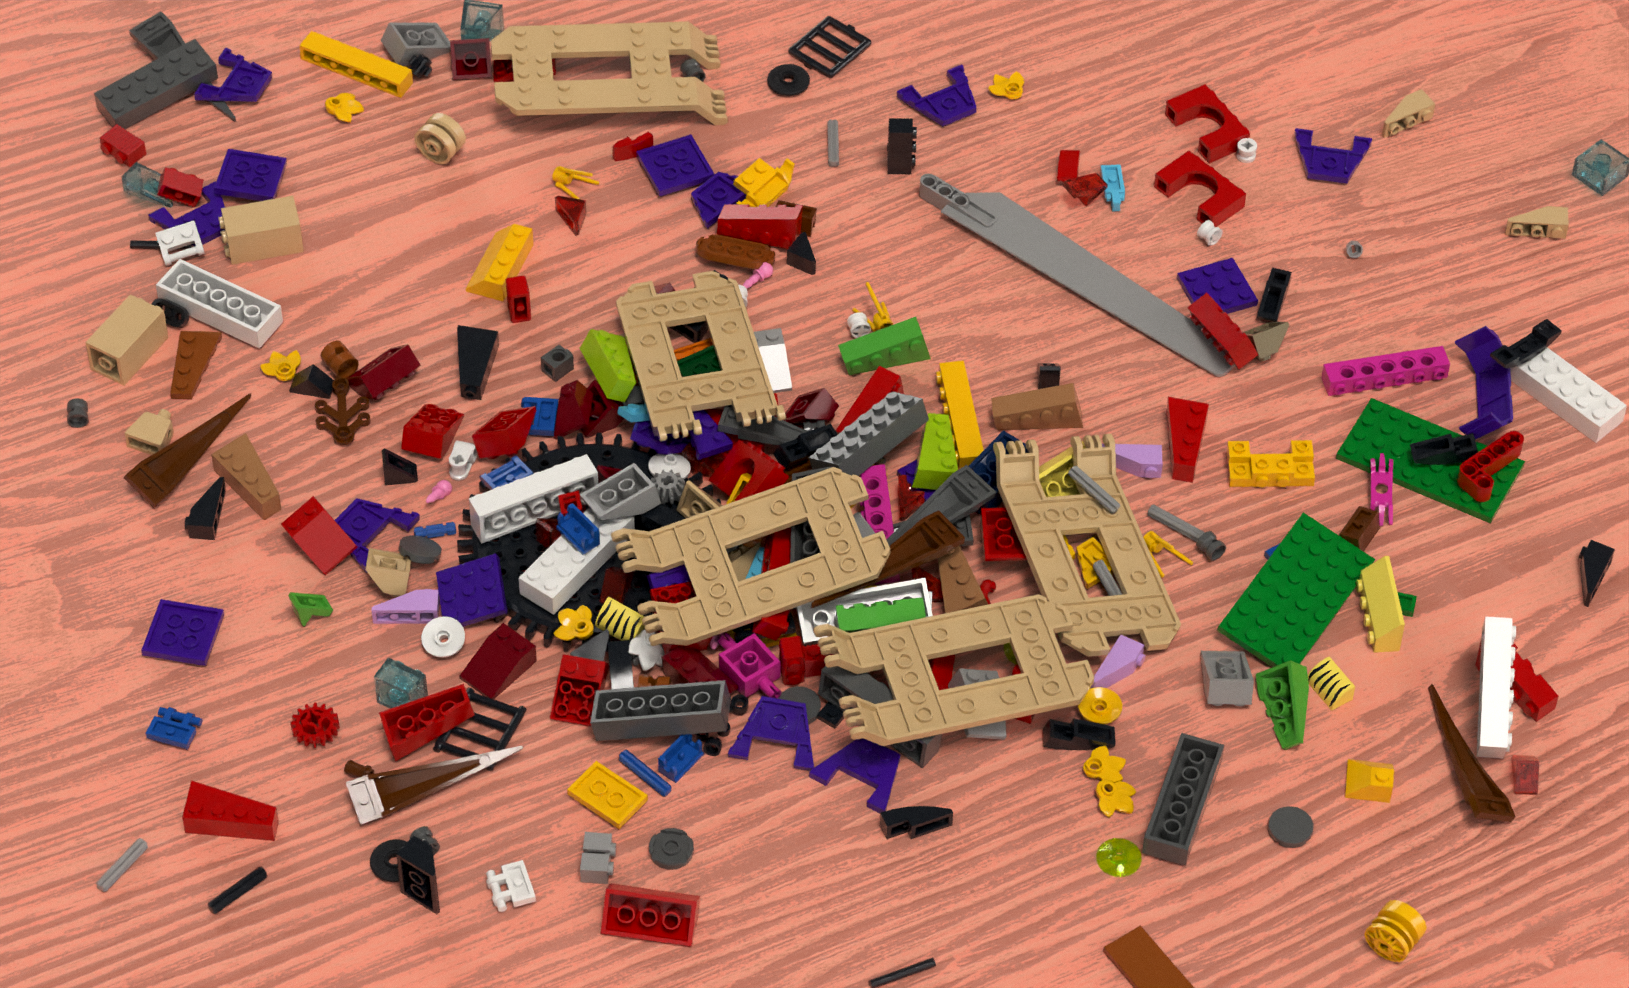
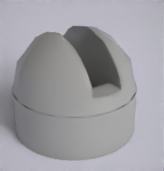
M1350 241L1346 245V252L1350 257L1357 258L1362 254L1363 247L1358 241ZM1352 245H1354L1356 251L1354 253H1352Z

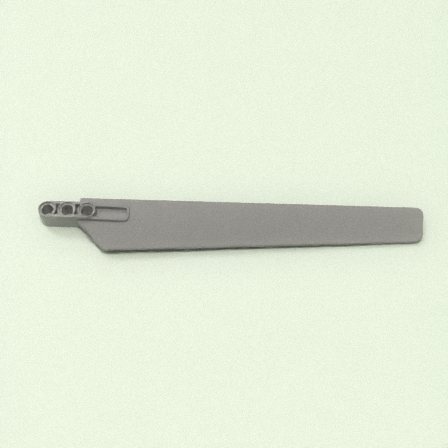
M933 174L921 176L919 196L939 208L944 215L1211 374L1223 377L1235 366L1234 364L1230 366L1223 357L1225 355L1223 351L1219 353L1212 345L1214 341L1211 337L1207 339L1200 331L1202 329L1201 326H1195L1189 318L1002 193H964Z

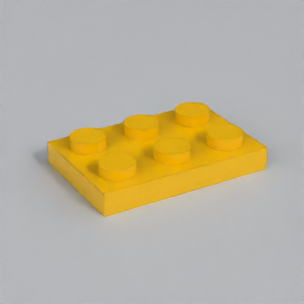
M595 761L567 789L569 796L618 829L648 801L646 793L598 761Z

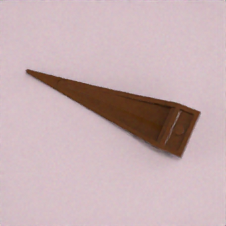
M251 394L246 395L199 427L139 462L124 476V479L155 508L178 485L250 399Z
M938 510L919 520L889 546L891 553L877 579L817 599L812 602L811 608L945 556L948 551L964 544L965 537Z
M1431 684L1428 689L1465 802L1471 806L1475 818L1512 822L1516 816L1509 799L1488 775L1468 747L1447 712L1434 685Z
M524 746L369 774L348 781L346 786L360 826L383 819L521 751Z

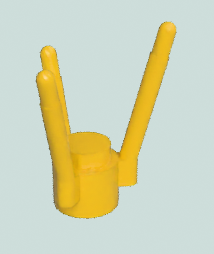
M557 166L552 175L553 181L556 182L555 186L561 188L576 201L580 200L579 197L564 186L566 184L569 185L573 178L599 185V181L583 177H592V173L568 169L562 166Z
M866 282L868 292L878 311L873 316V322L869 319L867 321L872 331L875 332L876 330L893 325V322L890 319L885 303L881 302L880 306L869 282ZM856 308L852 309L854 313L860 312Z
M1149 531L1144 535L1143 538L1160 577L1163 578L1164 574L1151 552L1158 553L1163 547L1189 565H1193V561L1174 549L1173 545L1159 537L1154 531Z

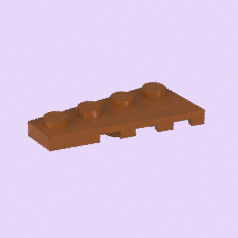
M180 331L170 392L171 399L192 400L201 382V376L204 371L206 372L209 366L208 362L211 356L214 355L218 342L220 343L222 339V332Z

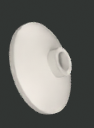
M656 454L650 459L648 469L653 476L655 473L661 474L662 470L669 472L672 469L674 474L680 473L681 478L685 479L690 474L691 466L689 461L679 454Z
M435 618L422 631L421 640L423 647L429 654L435 657L445 658L452 656L464 644V628L454 618ZM443 638H448V641L441 642Z

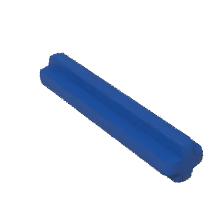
M625 749L619 754V760L662 796H667L671 792V785L630 751Z

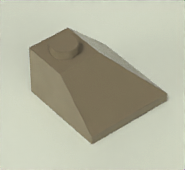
M1268 322L1243 332L1249 337L1258 353V356L1254 359L1265 361L1271 358V354L1278 352L1288 330V322Z

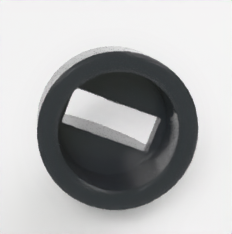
M709 737L705 741L703 750L710 756H717L721 752L722 742L718 737Z

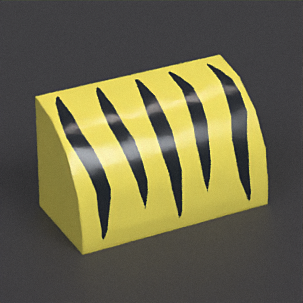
M608 596L597 616L595 627L603 631L608 629L610 635L621 641H631L644 630L645 626L642 623V619L645 616Z
M1330 657L1320 661L1309 672V685L1331 711L1353 700L1354 684Z

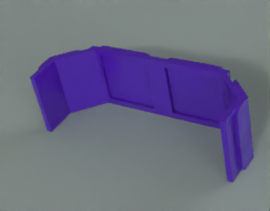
M1487 326L1455 341V344L1466 353L1476 373L1478 418L1459 427V430L1465 435L1473 433L1475 440L1511 423L1513 420V404L1510 389L1511 371L1510 368H1504L1490 357V353L1503 345L1498 335Z

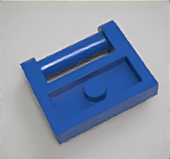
M522 398V408L536 407L534 425H531L528 435L554 436L559 399Z
M515 455L506 464L479 477L485 487L493 490L496 487H501L534 473Z

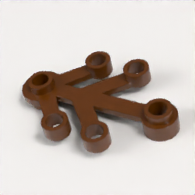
M340 377L332 382L333 392L337 395L338 411L327 405V402L324 400H318L315 403L316 413L327 414L339 422V427L329 422L325 416L316 418V427L319 430L326 429L334 434L333 437L336 443L347 445L354 440V432L361 426H368L371 420L368 413L362 412L358 415V419L349 426L347 422L360 410H367L370 404L369 399L362 396L347 410L346 395L350 389L349 382L346 378Z

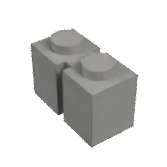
M585 832L584 853H582L580 865V879L582 883L608 884L609 875L613 876L614 862H611V857L616 856L617 843H613L612 834Z

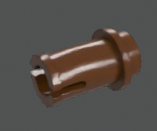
M350 760L347 761L344 772L359 778L374 774V769L370 765L364 766Z

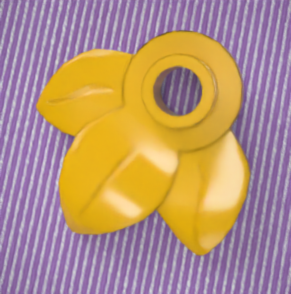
M1017 71L1010 78L995 74L994 85L988 87L989 91L994 95L1018 99L1023 94L1024 78Z
M340 93L336 97H330L325 101L326 111L331 115H335L341 121L351 122L352 114L364 112L362 104L356 101L355 95L351 93Z
M297 350L291 352L287 357L273 351L269 363L261 364L260 367L264 374L276 376L281 381H288L295 376V369L301 364V357Z
M581 605L577 611L568 608L559 611L558 619L561 626L554 632V635L564 641H570L576 637L581 640L590 638L594 631V625L591 622V610Z
M1107 746L1098 747L1092 751L1091 757L1085 761L1083 771L1090 778L1110 780L1113 783L1123 780L1119 772L1124 768L1126 759L1109 756Z
M1101 780L1097 784L1098 806L1103 814L1111 817L1115 810L1127 814L1133 813L1134 805L1131 797L1136 793L1133 786L1123 781L1113 783L1110 780Z

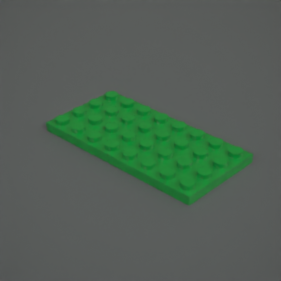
M1373 398L1366 405L1336 454L1337 460L1371 473L1370 459H1375L1376 471L1378 472L1380 453H1384L1385 472H1388L1389 458L1393 459V483L1490 524L1525 465V461L1517 458L1491 475L1494 480L1491 498L1486 502H1478L1457 483L1462 463L1444 465L1414 463L1410 444L1451 434L1452 438L1463 435ZM1476 441L1478 452L1487 447V445Z
M1303 512L1220 623L1217 631L1271 667L1290 660L1301 664L1356 588V580H1360L1361 570L1373 564L1375 559Z

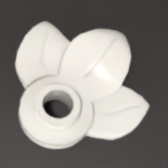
M642 630L638 637L630 641L628 651L630 654L639 656L643 671L649 670L655 664L662 667L661 657L665 655L660 645L651 646L649 642V637L656 633H646L645 630Z

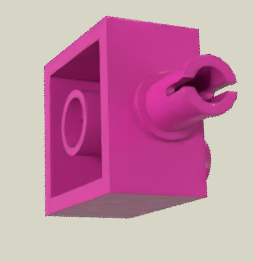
M728 633L725 634V637L722 635L718 643L725 651L719 654V669L738 685L739 689L737 690L739 693L748 697L761 689L767 697L778 699L782 692L773 682L780 678L779 659L755 633L739 643H736Z

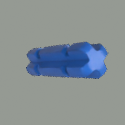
M448 522L446 525L441 523L427 525L426 528H423V526L414 528V536H427V538L445 536L444 534L446 533L447 535L456 534L454 522Z

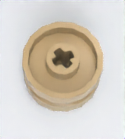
M435 113L417 131L414 141L419 151L427 159L437 164H446L466 143V136L462 127L453 118L446 114Z

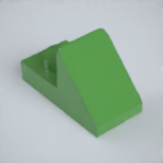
M292 592L288 595L293 610L303 627L312 615L330 616L333 612L325 595Z

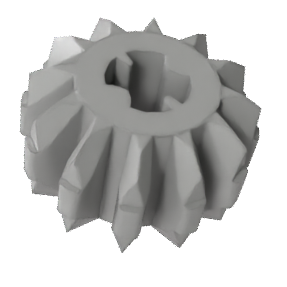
M672 469L669 472L662 470L661 474L655 473L651 481L656 486L661 503L664 505L666 502H669L672 505L674 501L679 502L685 487L684 478H681L680 473L674 474Z

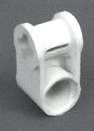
M456 440L449 457V464L451 465L449 474L452 479L460 481L467 478L478 454L475 444Z

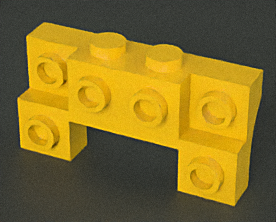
M1291 440L1290 453L1250 454L1249 441H1228L1229 487L1314 486L1315 473L1312 440Z

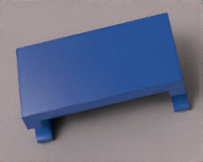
M573 503L567 507L568 513L566 516L561 512L558 514L556 529L582 555L600 545L599 529Z
M692 734L681 735L658 758V772L674 783H677L704 755L700 739L695 743L692 740Z

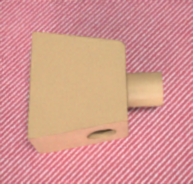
M161 409L157 415L144 412L125 432L127 447L153 455L168 446L174 433L172 421L170 420L171 413L165 409Z

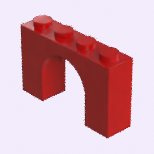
M1206 84L1166 101L1165 115L1175 127L1196 118L1211 119L1221 126L1218 130L1199 138L1198 152L1209 164L1237 152L1238 142L1243 138L1250 137L1248 128L1240 123L1237 116L1230 112L1226 104L1221 102L1215 92L1210 90Z
M1187 151L1155 173L1154 188L1168 198L1188 185H1202L1213 191L1214 195L1198 206L1197 220L1202 224L1210 220L1217 227L1245 207L1246 193L1191 151Z
M738 440L709 478V481L730 496L741 475L753 473L749 482L735 499L738 501L783 485L789 476L783 472L785 467L748 441L745 444Z

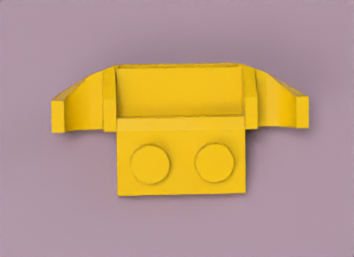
M761 158L757 159L733 182L735 187L746 194V199L742 202L738 201L736 204L750 205V207L767 205L769 207L788 190L795 163L787 158L780 169L778 167L774 169Z

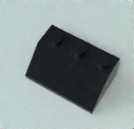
M413 835L396 854L401 893L438 915L440 906L432 846L425 839H419Z

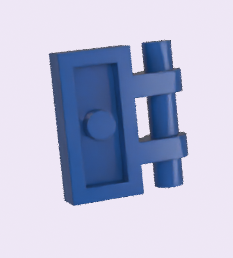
M160 707L158 715L163 718L154 716L146 731V738L188 750L196 734V727L192 725L200 727L203 719L195 717L193 713L187 712L185 714L177 712L175 708L169 707L166 709Z

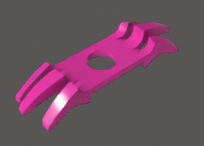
M1380 453L1378 472L1376 471L1375 459H1370V509L1375 511V507H1378L1380 526H1383L1385 507H1388V524L1393 525V459L1389 458L1388 472H1385L1384 453ZM1383 484L1387 486L1388 491L1380 494L1375 488L1377 485Z

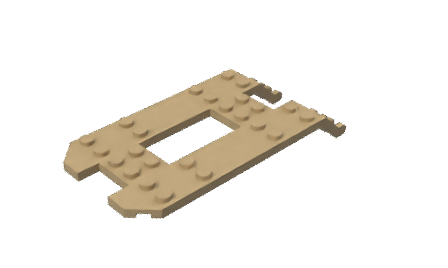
M690 22L509 26L491 40L492 60L512 59L514 82H494L495 102L501 106H507L510 108V112L516 116L696 111L714 125H725L728 122L727 115L725 114L727 111L724 91L713 90L696 77L671 76L669 55H689L707 69H718L721 66L718 59L719 48L716 45L718 43L717 36L706 35ZM629 56L632 79L554 81L552 58Z
M714 271L692 274L695 288L656 294L653 281L632 284L627 289L628 292L623 297L620 296L616 301L617 311L654 436L659 437V441H666L667 434L672 433L674 439L679 438V432L682 433L683 437H687L688 430H693L695 435L702 434L699 419H694L693 411L727 405L733 406L737 422L742 421L743 427L750 426L752 419H756L757 424H763V417H765L766 423H770L772 416L777 415L779 421L786 420L783 405H777L736 280L731 278L726 280ZM706 321L721 371L682 377L667 327Z
M1112 434L1103 435L1102 441L1105 447H1102L1099 435H1092V437L1090 435L1084 436L1085 449H1083L1079 436H1072L1070 443L1073 448L1074 466H1078L1120 504V508L1115 513L1109 512L1076 481L1075 484L1080 495L1046 497L1039 481V449L1034 439L1026 441V449L1029 453H1025L1021 440L1015 441V443L1014 441H1008L1006 448L1009 454L1007 455L1003 443L994 442L993 450L996 455L997 488L1042 596L1047 598L1048 602L1055 605L1059 603L1067 607L1073 622L1072 630L1058 633L1061 642L1088 657L1108 655L1110 647L1105 637L1140 634L1147 651L1167 649L1178 632L1181 623L1116 476L1115 440ZM1097 533L1123 595L1088 598L1062 535Z
M832 467L652 531L623 528L612 532L611 538L613 542L630 540L616 545L615 549L619 559L636 558L622 564L625 573L635 570L661 573L684 564L695 591L696 597L676 604L648 601L637 606L640 615L650 612L657 613L645 616L642 619L646 633H653L658 630L663 631L649 637L651 646L662 643L687 646L761 620L762 617H769L877 579L891 551L883 531L862 538L850 509L851 505L869 499L862 478L854 474L851 476L843 473L841 469ZM808 521L820 553L738 582L726 549Z
M1039 594L852 633L829 624L818 625L813 629L815 636L820 638L818 645L821 654L828 655L824 658L826 667L838 666L855 674L883 669L894 700L874 704L857 696L850 695L842 697L838 701L842 709H847L843 712L846 725L854 727L849 731L853 740L864 738L881 746L1080 705L1094 682V675L1088 660L1066 664L1054 633L1073 629V622L1067 607L1059 603L1057 605L1050 603L1046 597ZM1010 643L1021 674L939 691L928 662L929 659Z

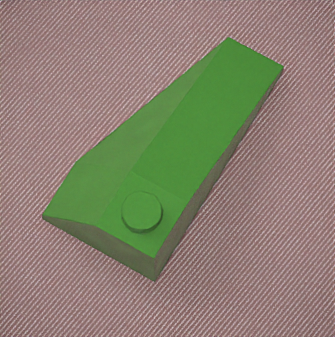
M1290 660L1256 674L1259 698L1267 708L1265 711L1268 717L1272 719L1273 729L1284 750L1303 743L1309 692L1307 667Z

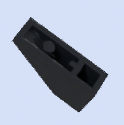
M224 477L217 479L191 508L189 517L185 518V529L188 530L189 538L215 540L226 494Z
M1590 540L1587 547L1583 546L1579 558L1582 559L1580 573L1584 606L1589 607L1612 563L1615 552L1614 548L1594 540Z

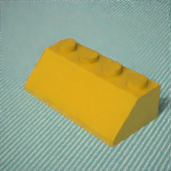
M512 224L497 231L465 289L466 292L504 302L507 296L506 279L518 275L533 247V229Z

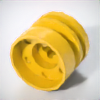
M1390 900L1380 910L1377 918L1373 919L1372 923L1366 928L1364 935L1369 946L1378 955L1392 962H1402L1413 950L1414 945L1425 934L1427 927L1422 916L1413 907L1399 900Z

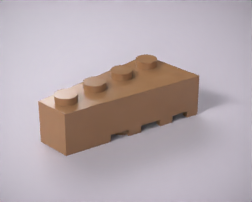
M1074 383L991 398L993 419L997 430L1083 428L1081 407Z
M246 433L211 454L214 471L220 477H224L225 482L263 520L281 510L279 492Z
M960 546L948 551L947 555L938 558L945 613L988 605Z

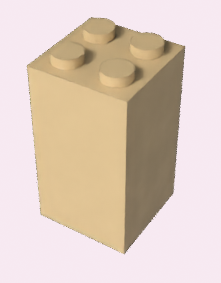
M293 196L221 208L222 217H218L220 229H224L220 231L221 238L224 244L227 243V245H224L225 256L230 257L231 265L304 252L301 227Z
M130 294L85 342L90 369L124 386L169 338L164 310Z

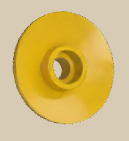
M1095 687L1088 690L1080 705H1078V710L1082 717L1089 722L1108 724L1120 716L1122 701L1114 691L1104 687Z

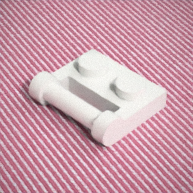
M195 221L155 233L166 266L172 265V262L196 254H205ZM194 243H195V245H196V246H194V247H191V248H188V249H185V250H182V251H179V252H176V253H172V254H169V253H168L169 251H172V250H175V249H178V248H181V247H184V246H188V245H191V244H194Z

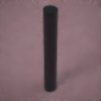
M130 241V248L160 249L158 241ZM191 244V245H188V246H184V247L178 248V249H183V250H185V249L191 248V247H192V244Z
M930 958L868 981L870 988H877L936 966L935 960Z

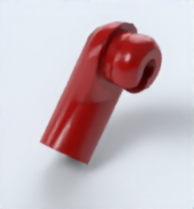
M987 579L982 581L980 588L989 605L991 602L988 594L996 590V583Z

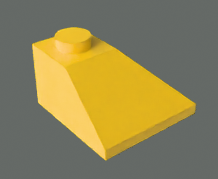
M1348 759L1345 798L1390 803L1394 780L1393 764Z

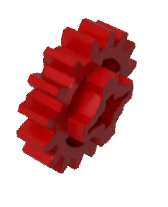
M314 703L313 707H309L306 704L305 710L298 708V715H292L293 721L290 722L292 735L297 737L298 743L304 741L305 747L310 743L313 744L314 748L317 747V743L325 746L326 740L332 742V735H338L337 729L340 728L338 714L333 712L332 707L326 709V704L324 703L321 707H318L317 703Z

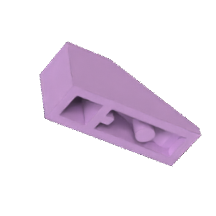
M1115 444L1116 468L1138 477L1161 478L1163 465L1162 445Z
M432 589L414 590L373 606V624H428L431 620L439 617V591Z
M1120 635L1096 672L1091 688H1108L1133 674L1137 666L1141 667L1146 655L1143 654L1144 644Z

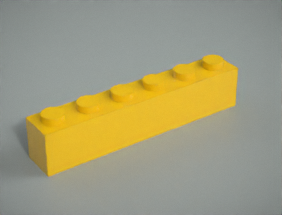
M311 31L299 45L302 60L399 98H402L413 84L412 69L326 37L323 34Z
M964 361L939 363V372L935 373L936 383L941 386L939 387L940 400H944L942 410L943 414L949 415L958 469H961L965 465L969 466L984 449Z

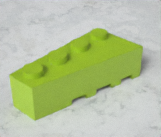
M590 329L579 349L607 399L625 402L636 384L626 339L624 336L611 334L604 330Z
M928 413L929 420L925 423L922 431L912 488L937 490L954 472L958 471L949 415Z

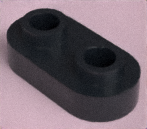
M157 298L152 302V305L159 306L160 308L165 306L164 314L167 324L173 327H183L188 323L189 313L184 307L165 298Z

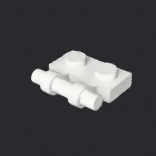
M523 860L502 865V874L496 875L494 870L486 872V883L493 893L492 901L497 906L499 912L507 910L506 901L511 900L514 907L536 902V896ZM506 884L508 890L501 892L500 886Z

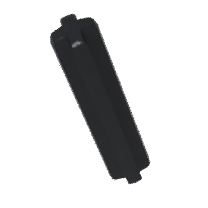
M259 866L208 902V908L212 913H218L267 878V872Z

